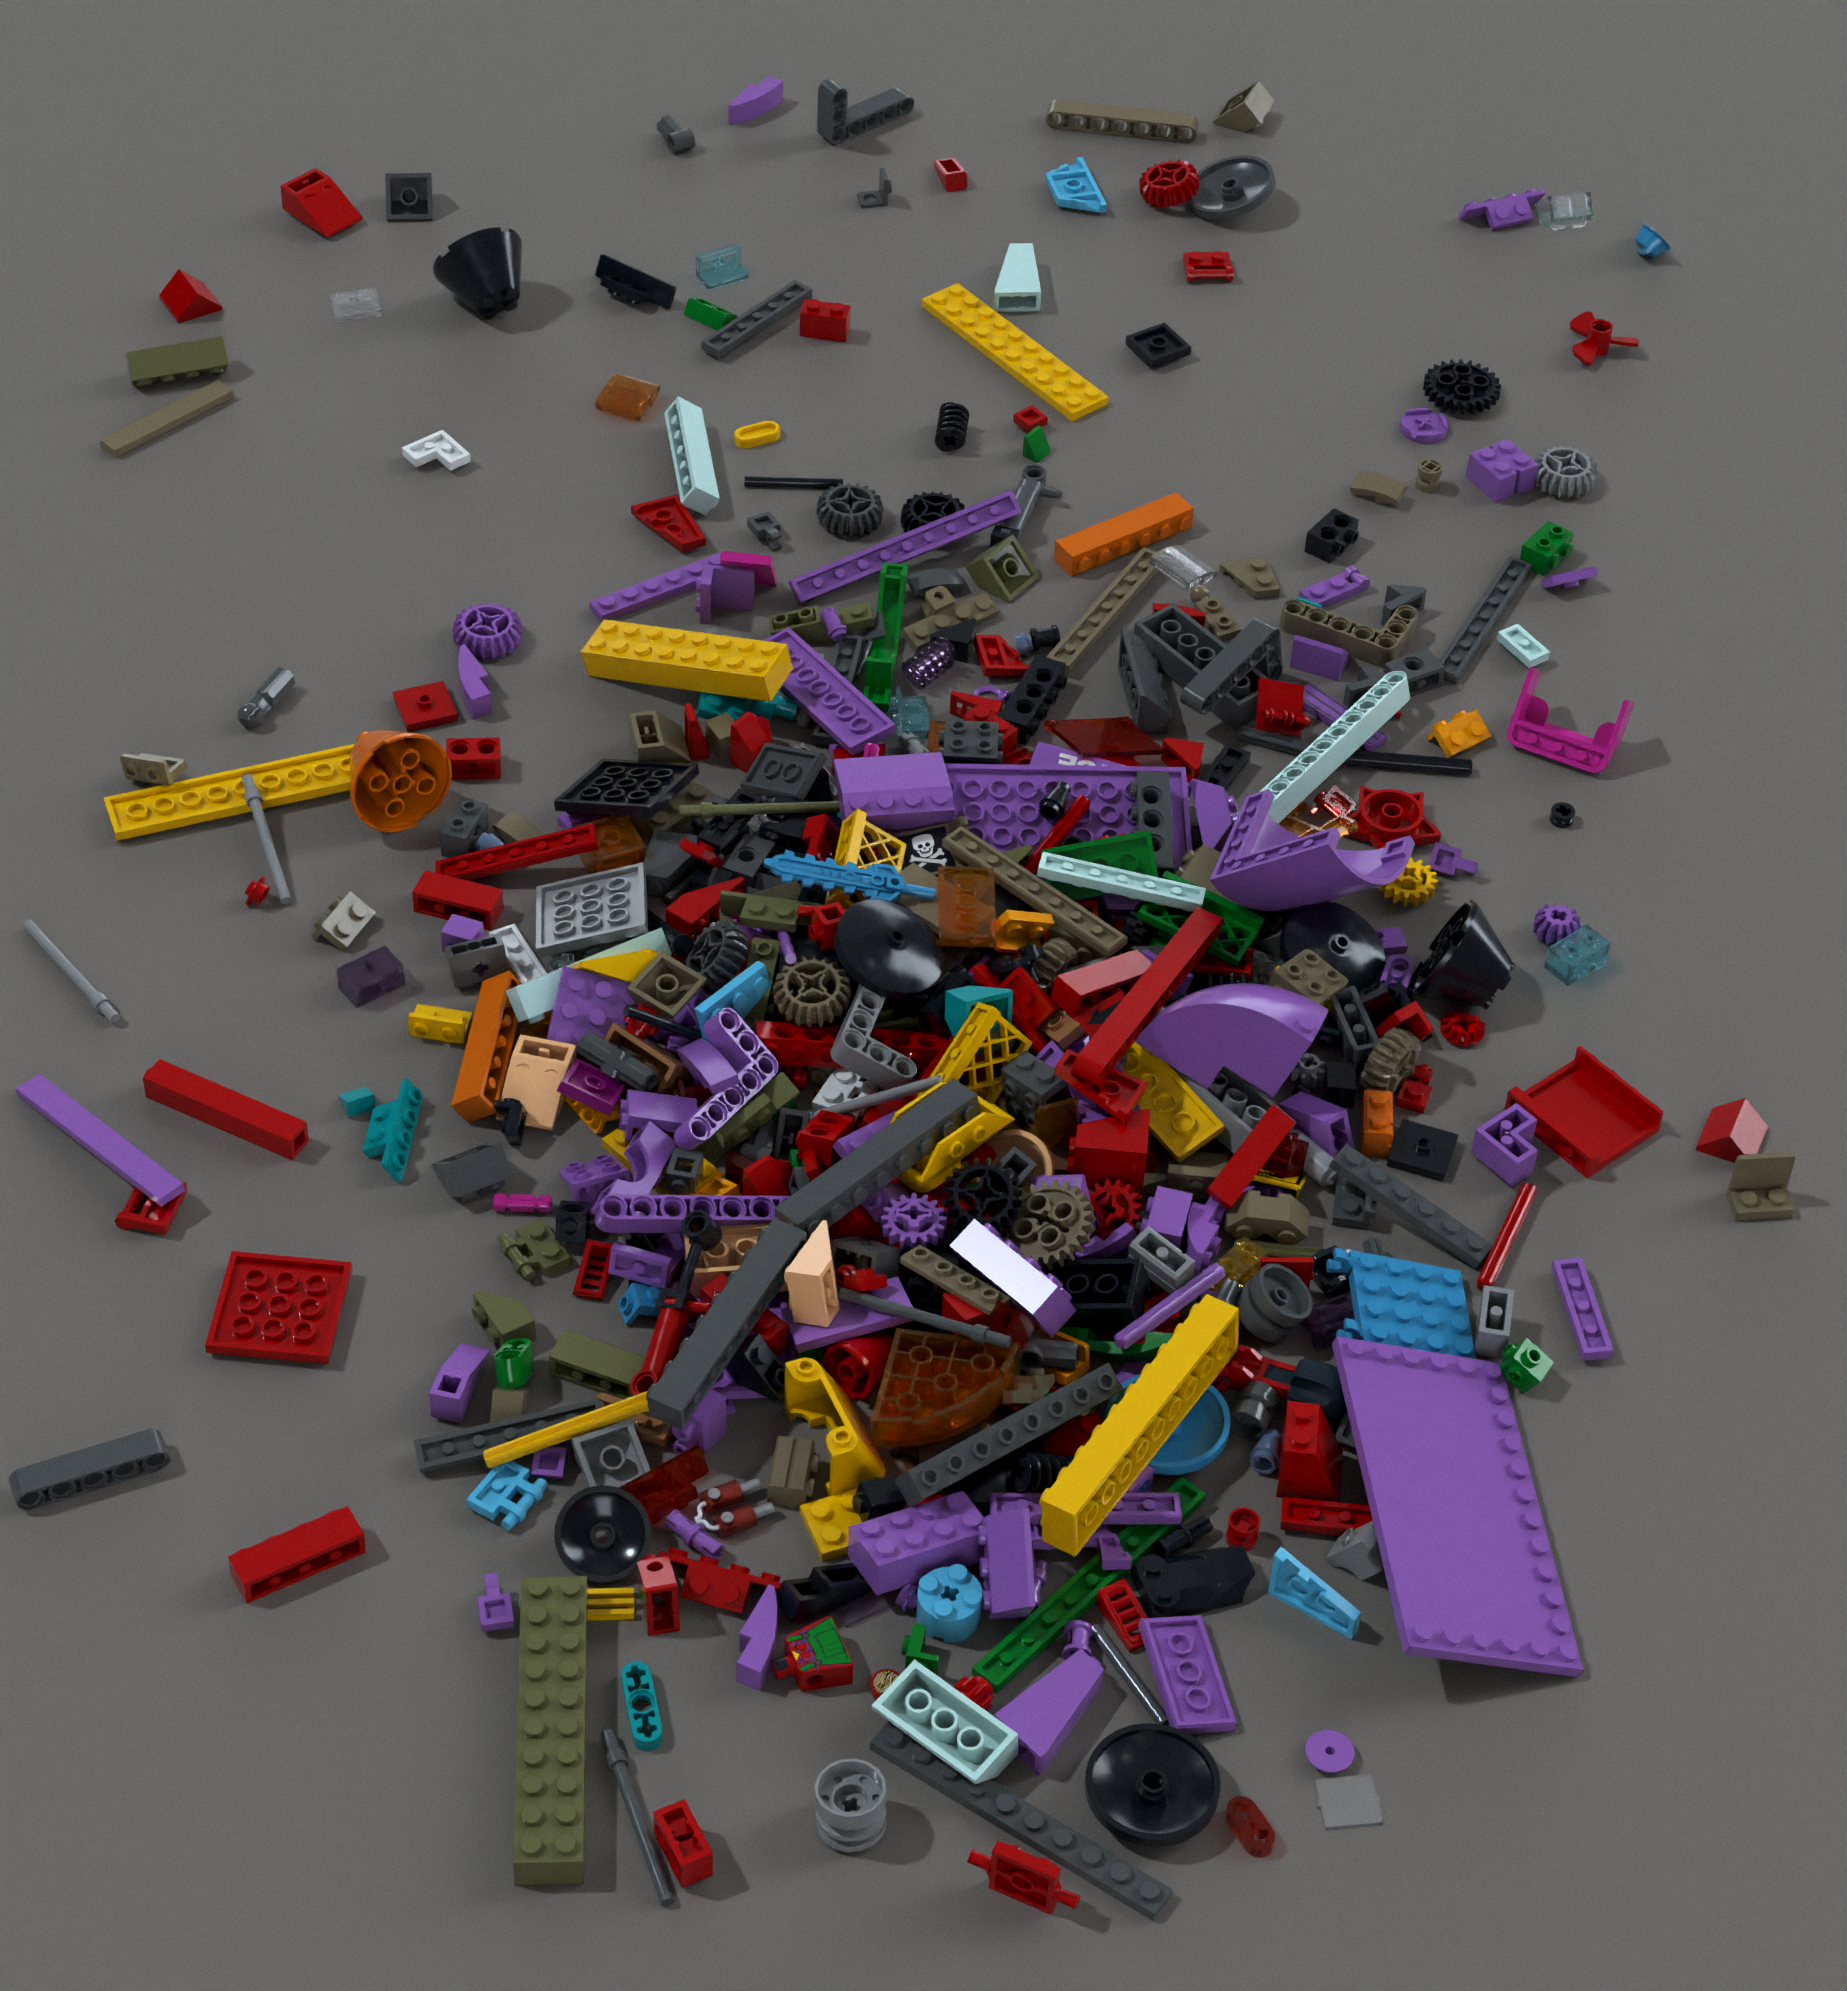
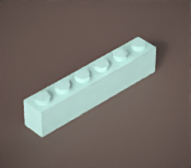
M678 396L665 411L664 415L682 505L706 516L711 509L717 506L720 498L702 408Z
M659 928L567 965V967L571 968L572 965L582 961L641 951L643 948L654 950L658 954L662 951L670 957H674L662 928ZM562 968L506 990L518 1022L528 1019L529 1023L532 1024L546 1018L544 1012L552 1010L554 1007Z

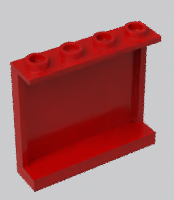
M1582 1046L1577 1047L1573 1061L1523 1092L1517 1086L1509 1090L1504 1108L1505 1111L1517 1103L1535 1117L1537 1124L1534 1136L1587 1179L1659 1132L1664 1113L1656 1104L1649 1101L1636 1088L1629 1085Z

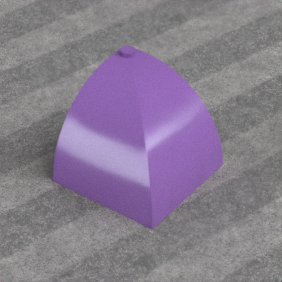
M1267 789L1245 797L1210 881L1219 892L1239 905L1265 911L1293 910L1303 905L1330 901L1396 880L1406 868L1415 842L1409 835L1386 842L1384 848L1350 851L1336 849L1341 836L1336 827L1299 837L1286 830L1267 815L1274 799L1271 791Z

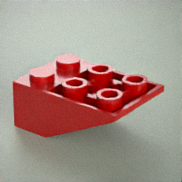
M317 168L280 186L282 208L326 238L362 220V216L332 178Z

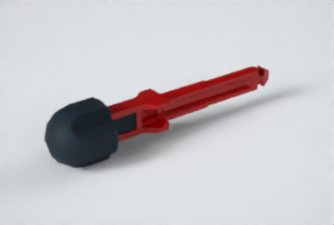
M1154 1329V1330L1151 1331V1332L1166 1333V1332L1159 1331V1330H1156V1329ZM1103 1330V1333L1110 1340L1111 1336H1115L1121 1330ZM1146 1335L1136 1343L1145 1344ZM1240 1344L1238 1353L1234 1354L1219 1373L1220 1376L1229 1378V1388L1241 1391L1243 1385L1252 1380L1261 1381L1273 1387L1279 1394V1397L1287 1400V1402L1319 1404L1328 1423L1341 1419L1347 1411L1337 1367L1315 1359L1307 1358L1300 1360L1296 1367L1263 1357L1252 1347Z

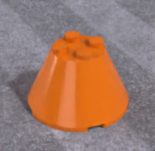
M387 730L366 731L358 735L357 742L350 753L351 804L356 815L372 829L381 832H399L413 828L418 825L417 821L428 813L432 815L448 793L452 778L450 758L443 747L427 735Z

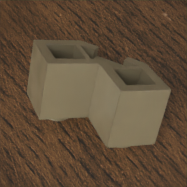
M1248 1190L1240 1195L1229 1210H1225L1224 1229L1236 1239L1251 1241L1267 1233L1279 1244L1294 1245L1308 1238L1310 1211L1290 1194L1279 1193L1277 1198L1260 1196L1261 1191Z

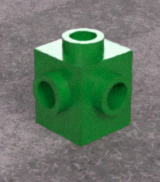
M1526 1337L1518 1344L1512 1342L1505 1348L1501 1354L1504 1359L1500 1363L1499 1368H1501L1502 1374L1511 1383L1525 1393L1542 1381L1554 1362Z

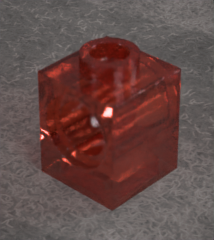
M1288 1132L1265 1162L1262 1170L1285 1178L1302 1176L1309 1142L1298 1139L1299 1134Z

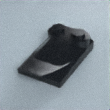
M1243 1545L1218 1547L1165 1559L1156 1555H1146L1138 1561L1137 1565L1131 1566L1130 1575L1149 1618L1191 1616L1242 1603L1246 1589L1255 1576V1571Z

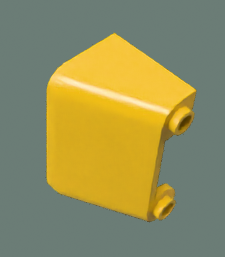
M805 1357L786 1362L784 1410L789 1420H795L796 1416L802 1417L808 1421L810 1428L825 1424L829 1431L826 1437V1447L831 1455L830 1482L826 1483L828 1497L858 1488L860 1481L885 1477L884 1463L846 1392L816 1360Z

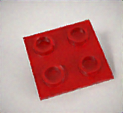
M1259 678L1256 730L1301 737V730L1310 726V718L1302 714L1304 686Z

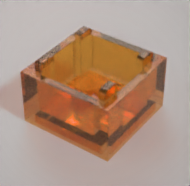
M610 816L575 826L579 827L594 823L597 830L599 849L578 854L589 874L641 862L644 863L646 847L629 816L621 818Z

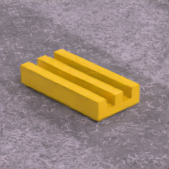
M634 1588L588 1589V1608L628 1607L625 1609H587L588 1620L635 1619Z

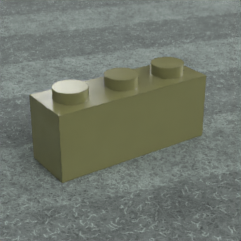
M564 1330L549 1355L550 1376L599 1393H607L626 1399L634 1396L630 1390V1382L633 1376L641 1371L645 1357L639 1353H632L617 1348L610 1343H603L588 1338L584 1334Z

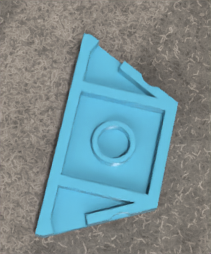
M1083 157L1076 158V164L1071 166L1064 164L1056 170L1045 173V182L1057 206L1107 213V204Z

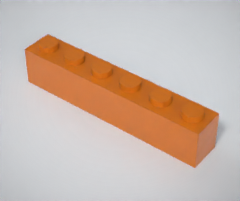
M1175 492L1056 540L1054 561L1070 576H1074L1192 528L1194 508Z
M510 970L482 981L451 1103L454 1110L467 1123L495 1114L494 1101L500 1099L518 1025L506 990L522 984Z

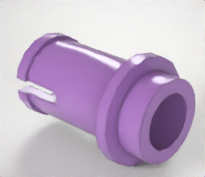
M835 607L824 609L820 616L823 618L829 631L828 637L833 641L844 639L847 636V628L845 625H842Z

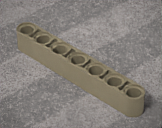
M1067 100L1051 101L1046 115V123L1055 129L1181 143L1194 141L1198 129V119L1191 114Z

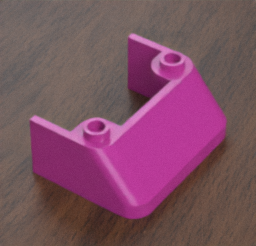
M1530 668L1507 730L1509 742L1519 748L1588 772L1599 773L1603 771L1622 741L1635 702L1624 700L1616 723L1608 722L1600 725L1595 737L1591 738L1546 722L1549 706L1544 699L1533 696L1542 671Z

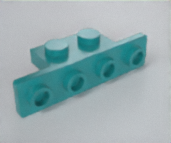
M409 1078L402 1080L397 1100L373 1108L362 1150L368 1158L384 1154L381 1165L396 1182L402 1181L423 1100V1094Z

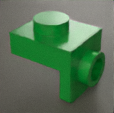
M914 1623L911 1636L905 1635L901 1654L906 1655L905 1669L915 1659L938 1676L940 1657L923 1653L927 1625Z

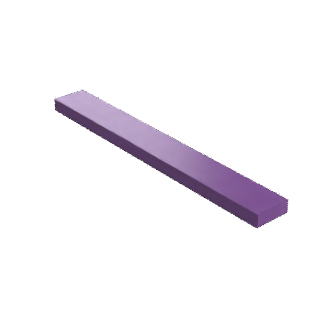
M40 1073L16 1088L17 1095L159 1206L162 1207L185 1191L184 1184Z

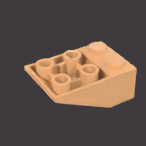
M520 1034L511 1056L500 1101H503L504 1098L519 1100L528 1112L525 1126L553 1130L566 1095L558 1092L557 1089L577 1059L576 1045ZM497 1113L496 1120L503 1121L504 1117L508 1116Z
M822 1220L816 1230L811 1233L803 1248L798 1251L792 1263L785 1269L784 1281L788 1285L789 1291L788 1305L792 1309L793 1321L795 1323L828 1327L840 1310L827 1220Z

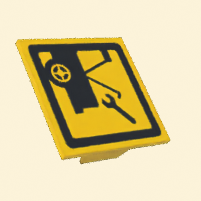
M1263 1165L1252 1180L1296 1190V1199H1298L1300 1190L1308 1175Z

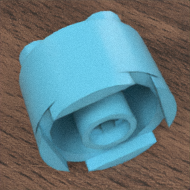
M961 1564L937 1568L921 1577L917 1591L916 1620L918 1624L927 1625L926 1635L933 1639V1636L944 1639L943 1642L957 1643L966 1640L974 1634L981 1619L983 1598L982 1587L977 1578Z

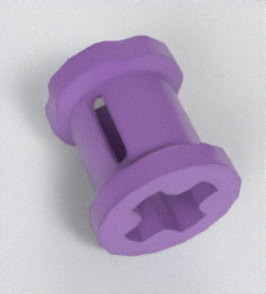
M1081 1620L1067 1622L1063 1630L1066 1636V1646L1062 1654L1063 1659H1068L1080 1649L1091 1656L1089 1638L1093 1634L1092 1626Z

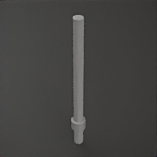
M245 774L242 776V781L246 791L244 793L246 803L251 807L280 902L284 905L291 902L290 893L261 805L263 799L260 790L256 788L252 775Z
M27 920L23 925L24 929L90 999L91 1006L98 1013H103L111 1023H117L120 1020V1015L111 1006V1001L104 993H99L32 920Z
M937 1075L817 1110L812 1108L805 1111L811 1112L810 1119H813L821 1110L844 1115L927 1091L938 1083L943 1082L941 1075Z

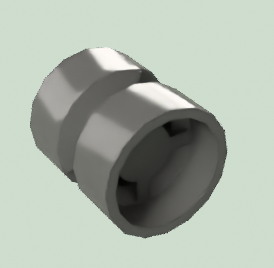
M1252 1380L1243 1385L1237 1397L1238 1401L1234 1403L1230 1411V1428L1240 1437L1256 1440L1265 1434L1270 1420L1280 1404V1397L1270 1385Z

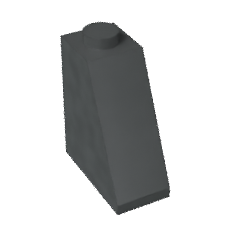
M654 829L644 860L647 895L663 897L703 864V862L679 847L682 838L697 844V835Z

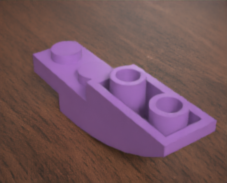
M1211 1196L1205 1205L1193 1202L1187 1219L1183 1239V1254H1187L1196 1261L1194 1277L1211 1265L1213 1255L1216 1256L1221 1245V1238L1217 1237L1218 1224H1222L1226 1208Z

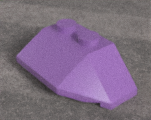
M1192 779L1190 780L1203 844L1222 853L1238 816L1237 813L1235 814V811L1238 810L1237 802L1233 795L1228 796L1224 787Z

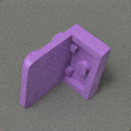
M704 564L702 578L697 577L696 593H700V597L696 599V612L700 613V623L710 624L713 608L752 610L754 607L755 571L752 568Z

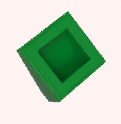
M1036 426L1024 436L1023 457L1037 463L1050 453V447L1041 426Z

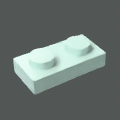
M1519 624L1498 632L1497 641L1528 668L1549 660L1550 651Z

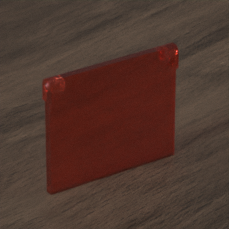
M1128 716L1095 719H1046L1044 722V727L1048 732L1057 735L1082 758L1163 755L1165 751L1164 748L1134 725V721Z

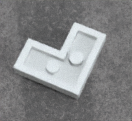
M444 430L402 447V455L415 467L438 459L451 471L471 462L470 453Z

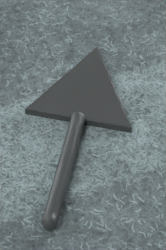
M882 611L874 618L875 626L867 627L861 635L863 636V643H868L857 668L855 678H859L866 662V656L870 652L873 641L886 637Z

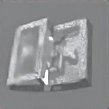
M1181 545L1164 548L1153 554L1150 558L1151 565L1187 590L1195 584L1204 585L1218 575V571Z

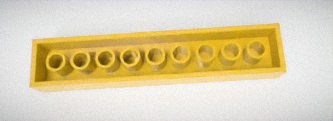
M1208 1294L1204 1296L1199 1304L1195 1303L1184 1323H1179L1176 1326L1171 1339L1160 1346L1157 1356L1151 1364L1147 1363L1144 1366L1135 1384L1131 1383L1127 1387L1124 1397L1118 1404H1114L1111 1407L1108 1417L1102 1425L1098 1424L1094 1428L1089 1441L1085 1446L1081 1445L1077 1449L1073 1461L1068 1467L1065 1466L1061 1469L1057 1481L1051 1488H1046L1042 1493L1039 1502L1042 1512L1040 1521L1042 1541L1076 1557L1237 1352L1239 1308Z

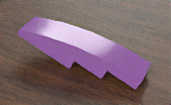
M703 1038L675 1049L677 1055L696 1082H701L705 1089L709 1088L713 1095L740 1084L738 1074L712 1044Z

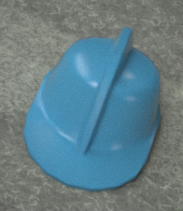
M1640 221L1642 227L1635 237L1640 255L1647 254L1655 258L1665 250L1671 249L1663 237Z

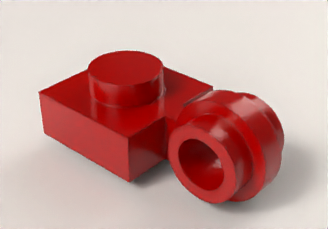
M1424 1063L1422 1066L1416 1065L1412 1080H1404L1397 1097L1396 1106L1424 1114L1433 1088L1429 1086L1433 1075V1069L1429 1068V1065Z
M846 1264L837 1269L835 1273L837 1284L840 1287L864 1292L887 1287V1275L876 1274L872 1268L858 1269L856 1266Z

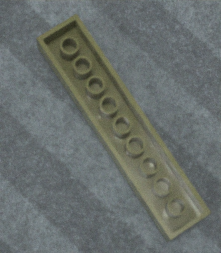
M587 1576L521 1577L513 1848L515 1885L584 1884L588 1628Z

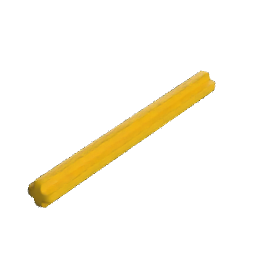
M648 1391L484 1450L483 1457L488 1468H493L648 1411V1401L646 1400Z

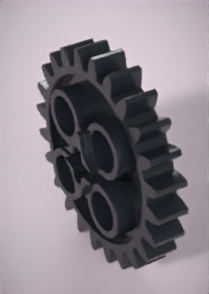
M1451 359L1449 364L1441 361V366L1434 364L1433 369H1428V374H1425L1423 390H1425L1424 395L1429 396L1428 401H1435L1436 407L1442 405L1443 411L1450 408L1453 414L1458 410L1462 415L1465 414V411H1469L1474 415L1475 410L1483 413L1484 408L1490 410L1491 405H1496V401L1499 400L1501 384H1499V378H1495V372L1488 373V367L1481 369L1480 363L1474 366L1472 361L1465 364L1462 359L1459 360V363H1455Z

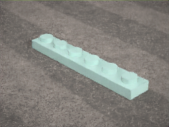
M1047 852L1042 853L1037 871V877L1046 878L1050 881H1060L1077 887L1100 890L1103 893L1122 895L1130 899H1139L1153 902L1157 905L1171 906L1188 912H1194L1197 907L1202 908L1206 888Z

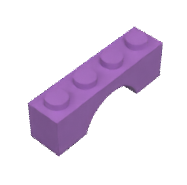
M651 1121L645 1124L633 1135L623 1153L632 1167L633 1182L616 1179L601 1192L591 1212L596 1215L600 1202L607 1195H653L651 1190L660 1183L664 1176L661 1171L669 1165L672 1151L676 1146L675 1140ZM605 1211L610 1216H616L611 1211ZM636 1211L638 1215H643L641 1212Z

